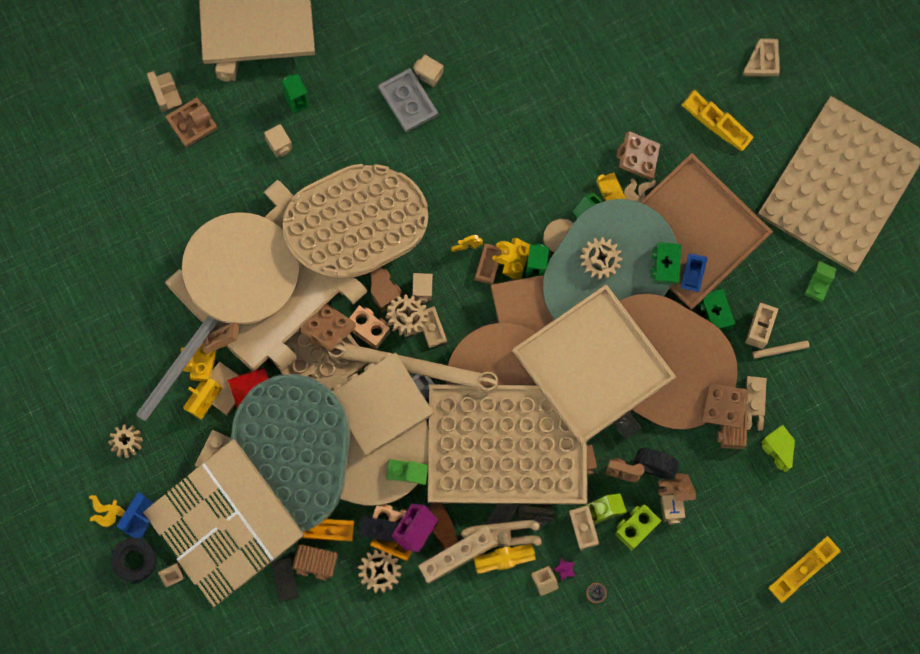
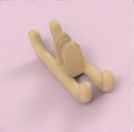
M534 520L472 526L461 532V536L467 538L469 535L488 526L498 543L494 547L530 543L539 546L542 543L541 538L534 535L511 538L510 530L525 528L538 530L540 525Z

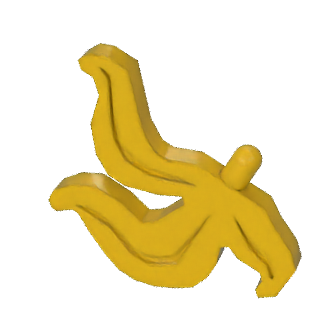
M478 235L464 238V240H459L458 244L460 245L451 247V251L467 249L469 245L471 249H476V247L483 244V240Z
M91 495L89 497L93 500L95 511L98 513L109 511L104 517L94 515L90 518L91 522L96 521L103 527L114 525L116 515L123 517L126 512L120 506H116L117 500H113L112 505L103 506L97 496Z

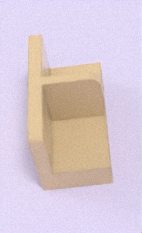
M154 71L147 73L162 113L182 106L175 83L169 72L157 77Z
M589 506L570 510L580 551L599 545Z

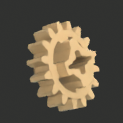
M604 237L600 239V242L594 238L593 244L588 241L586 244L588 249L583 247L582 252L585 254L580 256V259L584 260L581 263V267H587L585 273L590 271L591 278L598 275V280L602 278V275L608 279L609 273L614 276L616 274L615 269L621 267L617 262L622 261V258L618 257L621 254V250L616 251L618 245L614 244L612 246L611 239L605 242ZM594 249V256L589 258L590 251ZM599 255L601 257H605L603 262L601 260H597ZM613 259V264L609 268L608 262Z
M407 294L404 295L403 299L397 296L396 301L392 300L387 308L386 319H390L388 326H394L393 332L398 329L399 335H402L403 332H406L407 336L410 335V332L416 335L418 330L422 331L427 323L428 312L425 311L426 305L421 306V300L415 301V296H412L411 299H408Z
M374 550V555L368 552V559H361L364 565L358 566V569L363 571L358 574L359 577H364L361 584L367 583V590L373 587L374 593H377L378 589L385 593L386 587L392 590L391 584H398L395 578L401 577V574L397 572V570L401 569V565H395L398 559L394 558L392 560V554L385 555V551L378 554V551ZM375 559H382L381 562H373ZM389 564L393 567V575L388 572L387 567ZM384 565V574L376 576L375 569H380ZM367 568L370 571H372V576L370 577V580L368 579L366 574ZM381 580L388 581L384 584H377Z

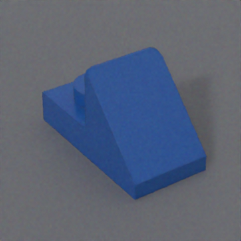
M692 253L688 254L681 284L682 289L700 292L708 257Z

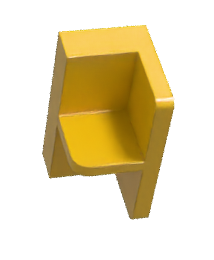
M211 378L207 382L201 381L196 389L189 387L188 390L192 392V395L183 408L202 420L223 387Z

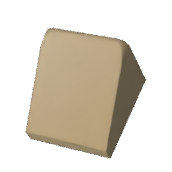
M549 566L531 573L541 596L558 589L557 580Z

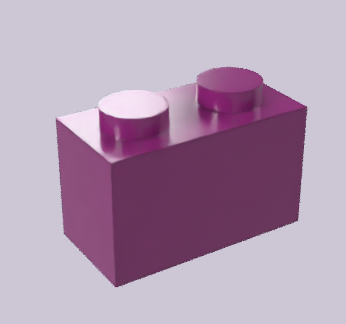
M411 504L392 537L405 550L419 552L425 540L434 529L438 519L425 505Z

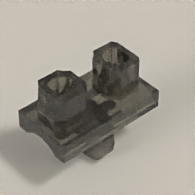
M630 411L613 422L625 440L641 429V426Z
M521 504L518 511V519L534 520L540 526H545L546 522H553L555 509H552V504H540V507H533V504Z

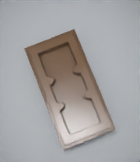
M485 243L474 280L493 285L499 263L494 261L492 257L501 255V250L498 247Z
M233 322L210 333L204 341L203 351L208 354L236 341L239 325Z

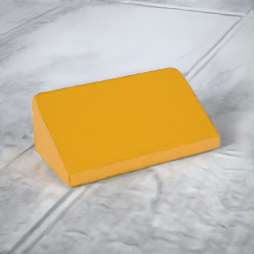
M373 539L370 545L406 561L412 551L405 550L398 542L392 543Z

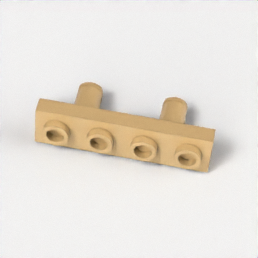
M486 526L418 566L427 583L430 584L478 555L484 554L498 543L490 528Z

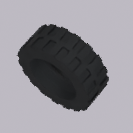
M639 448L634 461V465L641 464L644 466L645 473L670 480L675 478L680 464L679 461L670 455L650 448Z
M132 537L127 540L124 539L120 544L116 545L117 547L113 550V555L111 556V566L115 574L122 580L140 583L145 579L147 580L154 573V569L157 566V557L155 550L147 541ZM130 551H139L144 557L143 565L137 570H130L125 566L124 558Z

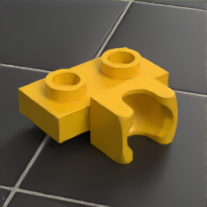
M512 238L511 243L508 241L496 243V247L501 250V255L498 257L495 255L492 259L500 264H505L502 273L515 280L522 279L530 244L518 238Z
M202 343L183 371L191 372V380L207 382L211 378L217 350L206 354L203 351L204 343Z

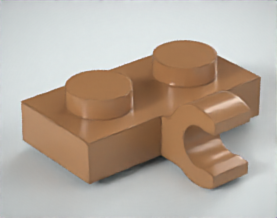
M676 474L674 479H669V482L665 479L658 480L659 486H666L664 489H658L660 496L673 494L676 501L696 500V492L688 474Z

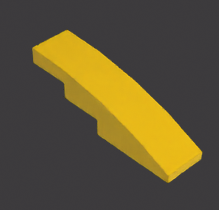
M695 90L681 104L706 127L740 151H743L754 138L728 112L724 114L712 101L707 102Z

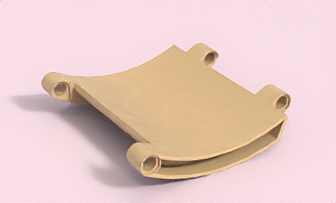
M276 180L263 192L275 205V208L264 218L274 222L283 230L284 213L293 195L279 180ZM299 262L297 285L287 304L279 312L260 322L246 325L238 324L237 340L226 345V347L252 371H255L268 358L281 371H284L297 358L294 352L284 343L303 324L313 317L338 292L342 296L345 295L352 304H355L367 290L354 277L337 278L326 276L307 268ZM178 269L165 281V284L203 323L208 315L201 311L190 298L184 285L182 271ZM218 321L211 332L229 324Z

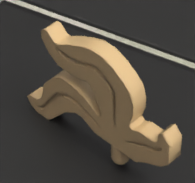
M631 179V184L625 189L624 196L627 200L640 202L645 198L644 192L654 188L656 182L653 180L651 183L641 184L638 188V196L634 192L637 183L634 179Z

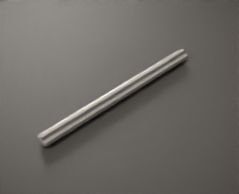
M210 316L205 319L136 415L141 420L146 421L218 323V320Z

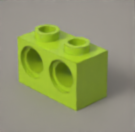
M645 504L641 508L639 506L635 507L630 513L632 517L628 521L622 520L616 527L618 531L615 535L631 551L661 522ZM640 515H645L648 518L647 524H642L639 521ZM625 529H632L635 536L633 538L627 537Z

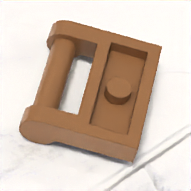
M615 458L609 461L604 474L635 483L640 479L645 469L641 464L631 466L625 464L624 460Z

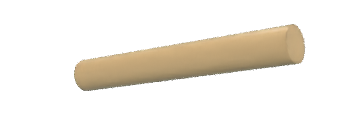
M806 340L753 351L752 357L757 359L809 348V342Z

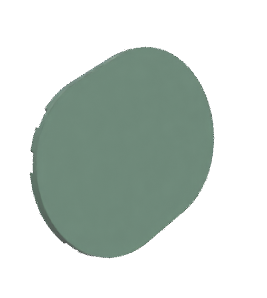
M627 199L604 201L586 210L575 221L552 255L544 274L543 295L552 319H557L606 284L619 301L639 294H655L664 297L671 285L654 284L650 273L651 267L654 266L655 259H652L653 247L658 242L677 244L674 233L666 220L649 206ZM604 237L605 242L611 239L612 246L614 244L618 245L616 251L621 250V254L618 257L622 258V261L617 262L621 267L615 269L616 274L614 276L609 273L608 279L602 275V278L598 280V275L591 278L590 271L585 273L587 267H581V263L584 260L580 259V256L585 254L582 252L583 247L588 249L586 246L588 241L593 244L594 238L600 242V239ZM594 249L590 251L589 258L594 256ZM600 255L597 258V260H601L602 262L605 259V257H601ZM613 259L608 262L609 268L613 264ZM666 260L662 262V264L665 265V268L669 265L666 263Z
M286 374L274 376L259 383L249 391L236 411L231 440H236L298 527L304 532L322 523L333 512L341 498L345 483L350 439L348 418L338 397L327 386L313 378L303 375Z

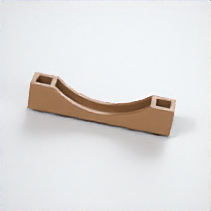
M379 267L369 272L372 283L371 298L379 310L384 312L390 306L392 300L396 301L397 296L401 297L400 294L402 292L396 283L393 285L390 281L391 276L387 269Z

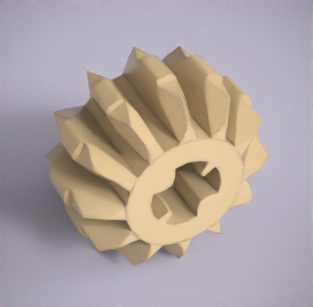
M123 424L121 431L118 427L115 428L117 434L110 433L113 439L109 441V445L113 446L111 451L117 452L118 457H121L124 453V456L129 458V452L135 456L136 452L134 449L140 450L142 448L137 444L143 442L142 437H138L141 433L139 430L134 431L135 427L132 425L127 429L126 424ZM124 438H128L130 441H127L128 444L126 445L122 443V440L125 441Z

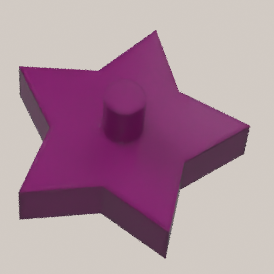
M561 558L560 565L553 569L560 574L561 581L567 576L575 577L572 570L575 562L567 563Z

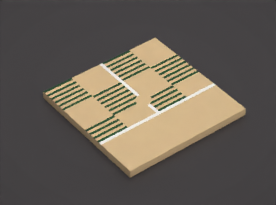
M235 439L231 440L143 512L211 608L216 607L305 536Z

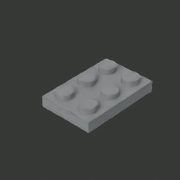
M411 69L378 85V89L406 133L438 116L437 110Z

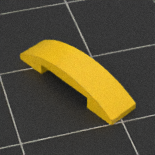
M827 536L769 587L770 591L783 603L841 550Z

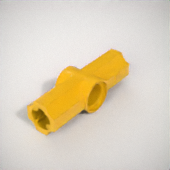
M531 543L513 548L504 547L494 550L492 553L475 557L474 564L477 574L497 569L501 571L513 568L518 564L534 561L535 553Z

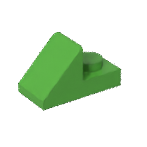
M819 261L804 295L822 302L830 284L834 280L836 268Z
M389 459L386 479L426 485L428 465L413 461L406 462Z

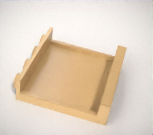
M391 353L386 354L381 358L382 361L380 363L368 365L364 368L365 372L359 376L356 373L347 379L348 382L342 386L338 384L330 389L342 403L348 418L349 429L366 456L434 415L396 353L393 355Z

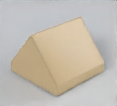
M178 563L158 572L166 587L184 579Z

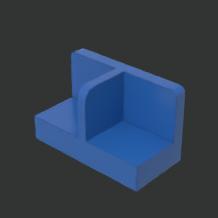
M138 492L117 527L133 538H142L151 524L143 512L154 503Z

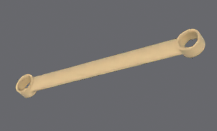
M343 340L339 343L343 346L337 345L335 347L343 351L341 354L334 355L327 350L329 356L335 360L345 358L368 364L374 363L375 365L382 361L381 358L388 354L383 351L346 344ZM398 355L408 373L480 388L485 393H492L498 387L497 376L492 372L478 373ZM481 382H490L494 386L492 388H484Z

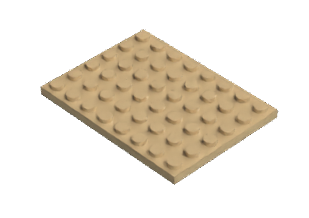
M831 96L757 216L855 273L920 165V148Z
M429 385V407L434 415L429 417L428 503L587 504V442L582 445L578 442L538 386L498 385L494 392L485 393L480 388L467 385ZM482 385V386H483L484 388H492L494 385Z

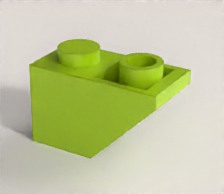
M782 425L765 437L761 443L763 444L762 448L768 455L771 454L775 459L774 463L778 469L786 473L792 468L795 440Z
M621 494L607 495L582 506H589L593 524L612 519L627 512Z

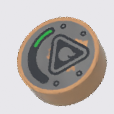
M600 583L591 584L586 591L588 600L594 604L604 601L607 595L606 588Z

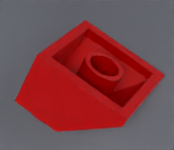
M265 367L227 380L237 409L250 390L259 383L269 379Z

